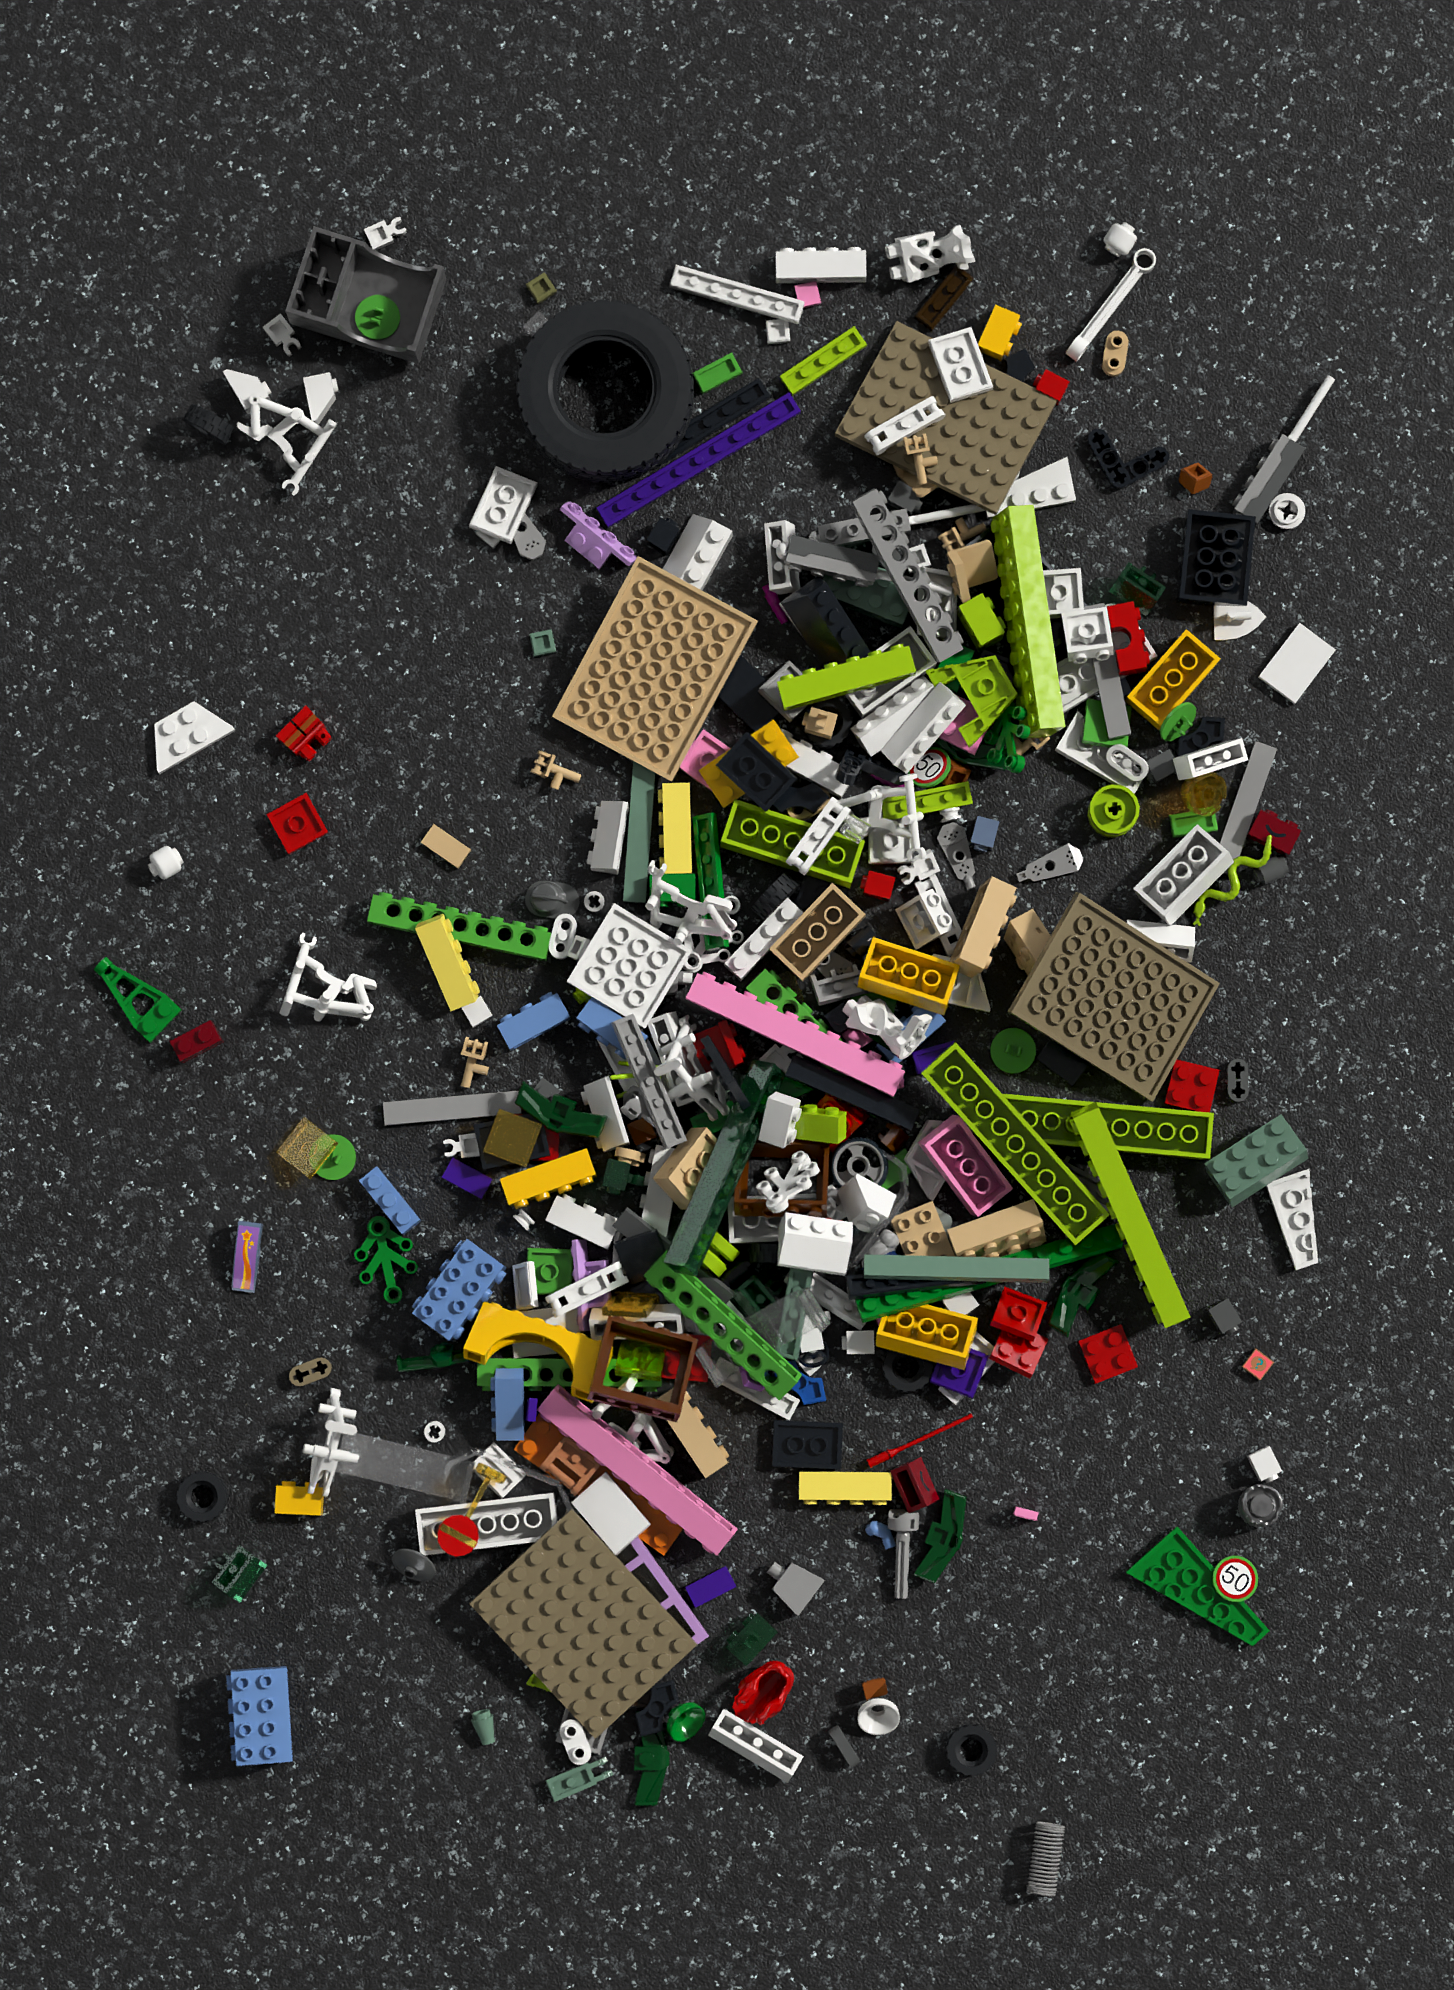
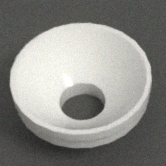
M877 1698L869 1700L858 1711V1724L860 1728L873 1735L890 1733L898 1726L900 1721L897 1706L886 1699ZM876 1705H881L884 1707V1710L875 1712L872 1708Z

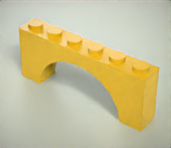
M483 1302L463 1347L465 1359L486 1365L489 1358L496 1351L507 1345L519 1342L544 1345L557 1352L569 1365L573 1375L571 1396L593 1403V1400H589L587 1397L601 1340L590 1339L587 1335L580 1332H570L560 1325L553 1326L547 1324L544 1320L537 1317H527L517 1310L510 1311L504 1309L501 1305L494 1302ZM613 1346L611 1348L607 1368L613 1356Z

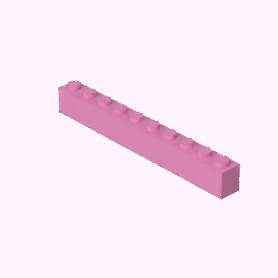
M703 972L702 975L697 973L686 996V1000L891 1097L895 1095L905 1073L901 1069V1064L892 1060L889 1063L880 1060L882 1057L880 1054L871 1050L868 1053L861 1051V1046L850 1040L848 1043L839 1040V1035L831 1031H827L825 1034L818 1030L820 1026L810 1021L804 1024L798 1021L799 1016L789 1011L783 1014L777 1011L778 1006L765 1001V1004L756 1001L757 996L745 991L744 994L735 991L736 986L724 981L722 985L714 981L716 977L709 973Z
M559 1384L537 1409L545 1421L555 1424L562 1435L571 1437L576 1441V1445L581 1450L591 1453L598 1464L607 1466L612 1470V1474L618 1480H624L630 1485V1489L634 1493L644 1496L650 1506L656 1510L660 1509L665 1513L666 1518L671 1523L680 1525L684 1529L685 1534L701 1542L702 1547L707 1552L718 1555L737 1531L735 1526L601 1418H593V1412L574 1396H571Z

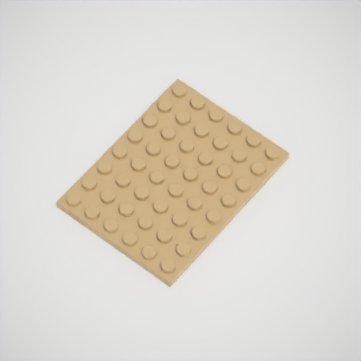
M637 556L552 717L660 776L673 781L758 621Z

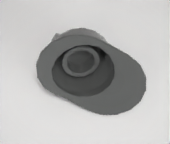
M538 881L527 889L525 895V904L528 910L540 917L556 919L561 914L573 916L580 904L577 891L571 885L559 882Z

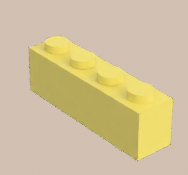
M662 783V789H658V803H663V812H659V826H663L664 834L659 835V848H664V857H660V868L665 863L667 865L665 874H692L690 783Z
M444 914L418 923L415 930L450 1011L476 1002L480 990L476 981H472L469 975L471 969L467 960L463 961L460 954L462 948L459 941L453 938L451 933L453 927L450 920L445 919Z
M799 1472V1500H804V1504H817V1500H827V1504H840V1500H850V1505H863V1500H873V1505H886V1500H891V1472Z

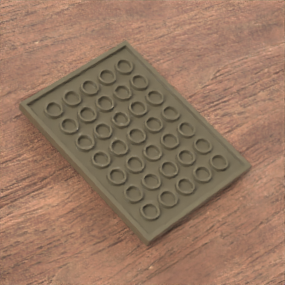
M896 321L837 428L835 437L917 476L913 454H905L903 440L888 448L882 454L876 455L873 451L872 443L868 442L864 435L916 404L934 396L937 401V407L942 409L946 416L939 422L933 423L913 434L920 437L926 433L930 451L922 452L923 458L937 456L938 465L925 467L927 482L935 484L937 487L997 515L1052 413L1057 400L985 364L993 384V390L950 403L928 344V340L933 338ZM929 409L924 411L927 416L931 414ZM884 434L878 437L881 442L886 439ZM918 444L919 448L924 447V444ZM909 445V450L914 449V445Z
M1076 892L1008 1012L1142 1097L1153 1102L1220 983L1083 894Z
M572 1508L469 1603L595 1739L697 1646L695 1640Z

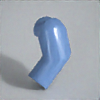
M872 1521L866 1525L865 1530L869 1536L875 1535L882 1538L885 1550L896 1546L891 1530L888 1529L887 1525L878 1521Z

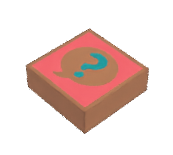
M1255 1348L1241 1367L1261 1381L1274 1362Z

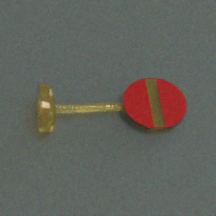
M479 1462L476 1466V1471L485 1479L466 1515H452L446 1518L440 1524L437 1532L438 1543L441 1549L452 1556H464L476 1547L479 1538L478 1529L470 1518L489 1482L493 1481L497 1484H503L507 1478L497 1470Z

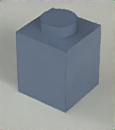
M977 816L970 845L974 846V850L986 853L987 849H993L999 821Z

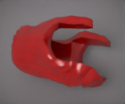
M769 1661L741 1680L738 1686L739 1693L734 1697L733 1709L735 1710V1715L747 1723L754 1724L758 1722L759 1725H763L768 1717L771 1718L777 1715L782 1710L786 1697L793 1686L794 1674L792 1670L783 1662Z

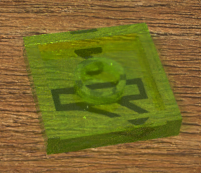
M621 1339L615 1375L661 1381L667 1349L630 1339Z

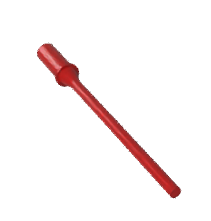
M969 1414L898 1448L887 1449L867 1459V1463L872 1468L882 1462L893 1459L898 1452L973 1418V1416Z

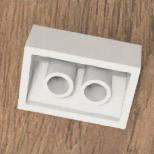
M693 514L663 570L703 591L731 540L733 531L713 520Z
M601 801V806H596L594 820H598L597 829H592L591 842H595L594 849L589 851L587 864L591 865V871L618 875L629 810L628 802Z
M609 1076L584 1085L585 1091L581 1092L584 1105L589 1104L590 1114L608 1116L602 1133L598 1138H595L598 1149L603 1148L605 1153L615 1150L616 1147L630 1145Z
M786 1212L779 1224L777 1266L845 1276L852 1247L853 1223Z

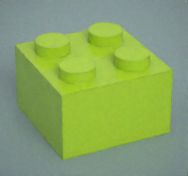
M983 593L961 604L957 610L958 618L979 653L983 649H987L1001 641L1005 633L1004 629L1006 628L1002 618L995 616L993 612L995 607L989 597L985 598Z

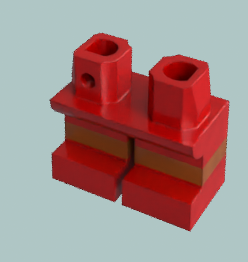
M305 705L292 721L306 736L289 722L276 737L297 757L301 756L310 762L317 754L310 744L316 739L324 747L332 738L326 730V726Z

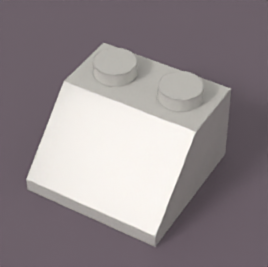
M859 1174L852 1177L837 1192L848 1221L852 1222L857 1229L868 1233L888 1218L897 1196Z

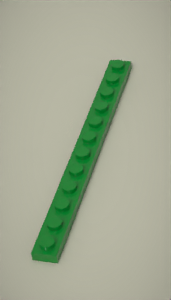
M1115 1224L1092 1230L1076 1245L1069 1238H1065L1001 1258L1049 1259L1050 1269L1122 1248L1123 1242ZM986 1281L984 1284L855 1299V1305L862 1323L1002 1282Z

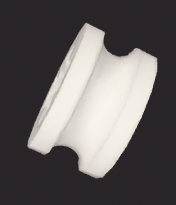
M959 807L939 811L940 815L943 816L941 822L947 823L960 820L961 815L958 814Z
M597 891L589 892L584 898L585 907L591 912L601 910L604 906V897ZM592 895L593 898L595 895L600 898L598 900L600 906L597 908L595 905L594 908L589 906L590 900L588 898Z
M520 1209L519 1214L513 1217L528 1230L529 1225L535 1222Z
M438 1421L430 1422L424 1429V1435L427 1440L431 1442L440 1441L445 1435L444 1425ZM435 1425V1428L438 1426L441 1429L438 1438H435L434 1435L433 1437L429 1435L431 1431L430 1426Z

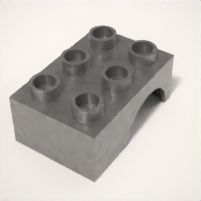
M313 226L286 308V314L292 325L419 364L447 280L444 267L434 264L432 267H422L404 263L375 251L366 242ZM369 296H386L393 300L399 309L400 324L395 333L386 339H369L357 328L355 322L356 309Z

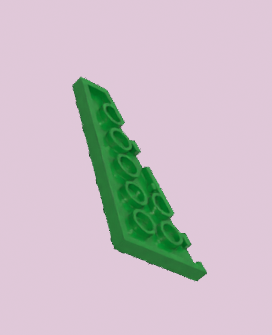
M1177 1526L1126 1571L1127 1574L1251 1646H1254L1270 1631L1244 1601L1230 1602L1223 1599L1216 1592L1212 1581L1214 1567Z

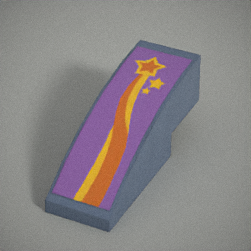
M238 1221L232 1290L255 1293L263 1224Z

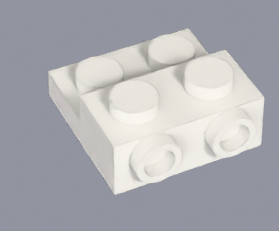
M1081 568L1043 571L1050 619L1061 618V613L1084 610Z
M1107 607L1061 613L1068 661L1082 664L1089 658L1103 661L1107 660L1110 655H1114Z
M933 889L917 895L895 909L915 950L953 930L951 925L952 919L943 910L941 897Z

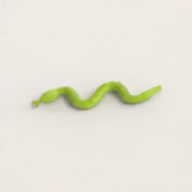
M1271 835L1267 836L1261 859L1255 860L1247 856H1238L1233 859L1234 863L1227 869L1231 883V890L1225 893L1208 889L1198 898L1194 906L1196 921L1193 925L1198 924V926H1201L1199 918L1205 910L1204 900L1211 897L1226 902L1233 900L1239 894L1240 882L1236 873V868L1239 865L1260 868L1267 863L1271 855Z

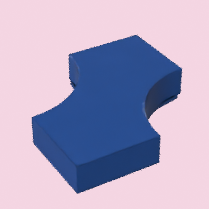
M795 1360L788 1361L802 1374L792 1390L799 1394L803 1404L807 1405L826 1401L822 1378L808 1377L799 1370Z

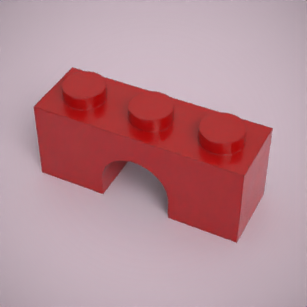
M1134 601L1107 606L1111 633L1123 632L1130 639V644L1126 648L1115 651L1119 677L1146 672L1150 659L1148 651L1143 650L1142 643L1145 642V634L1143 629L1139 630L1138 621H1141L1139 607L1135 608Z

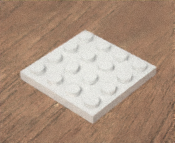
M614 903L567 982L624 1017L634 1014L638 1025L645 1029L692 950L683 944L676 945L673 938Z

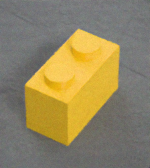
M995 304L978 343L980 352L1000 361L1003 355L1008 356L1013 343H1010L1012 335L1017 336L1022 323L1018 322L1020 315Z
M282 1481V1485L276 1486L275 1513L323 1515V1487H319V1483H317L314 1493L309 1494L308 1486L310 1482H305V1487L296 1486V1482Z

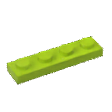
M853 326L780 375V379L793 396L864 349L867 344L855 326Z
M968 781L914 792L916 811L923 814L973 804ZM906 796L885 798L882 805V817L895 820L908 815Z

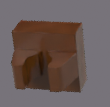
M887 1123L888 1133L885 1136L879 1133L878 1138L888 1150L896 1154L908 1140L909 1136L900 1127Z

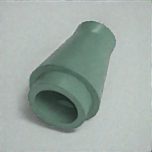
M482 1709L472 1713L473 1719H471V1722L482 1745L494 1743L493 1714H490L489 1709Z

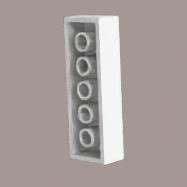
M554 1493L415 1510L420 1553L423 1555L446 1553L438 1542L437 1533L440 1525L441 1531L474 1549L536 1542L557 1522ZM452 1515H463L470 1518L478 1529V1542L442 1522Z

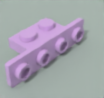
M569 501L561 506L560 510L576 523L564 541L598 569L605 564L612 553L627 566L635 562L637 556L634 554V551L630 547L621 544L613 533L599 526L600 524L596 519L587 516L578 504Z
M586 1239L572 1240L571 1255L574 1263L573 1278L575 1282L609 1266V1260L588 1262ZM609 1273V1274H607L606 1276H607V1278H608V1280H609V1282H610V1273ZM611 1291L577 1307V1324L580 1332L590 1331L589 1318L593 1307L612 1306Z

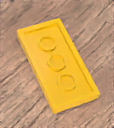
M774 719L751 734L783 766L786 767L799 758ZM728 751L698 770L723 808L746 794L716 766Z

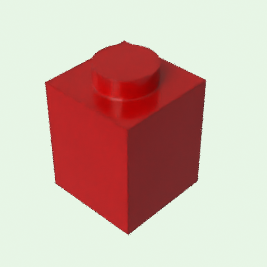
M1045 369L1043 375H1037L1033 386L1036 387L1035 390L1056 399V405L1058 406L1070 381Z
M869 871L868 876L863 875L860 888L864 889L863 895L889 902L896 877Z

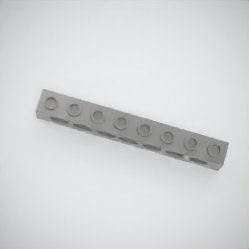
M871 489L850 501V505L935 661L942 662L963 650L961 644L964 641L958 631L954 632L950 624L953 621L947 611L943 612L939 605L942 603L941 598L936 591L932 592L929 586L931 580L925 571L921 572L918 566L920 560L915 551L911 552L908 548L909 540L904 531L900 532L896 526L898 519L893 511H888L885 505L887 499L883 492ZM873 508H878L881 512V517L877 521H874L870 516ZM884 528H889L892 532V537L888 541L883 540L881 536ZM896 548L901 549L903 552V557L899 561L894 560L892 557V552ZM907 568L912 569L914 573L910 581H906L903 577V572ZM918 588L923 589L925 593L921 601H917L914 597V592ZM929 608L935 611V618L932 621H928L925 618V612ZM940 628L946 631V637L942 641L936 638V632Z

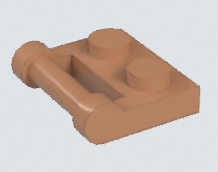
M564 1436L539 1468L544 1472L547 1470L568 1487L572 1495L576 1496L600 1467V1464L590 1454L581 1450L569 1437ZM558 1458L580 1476L581 1479L578 1483L556 1467L553 1461Z

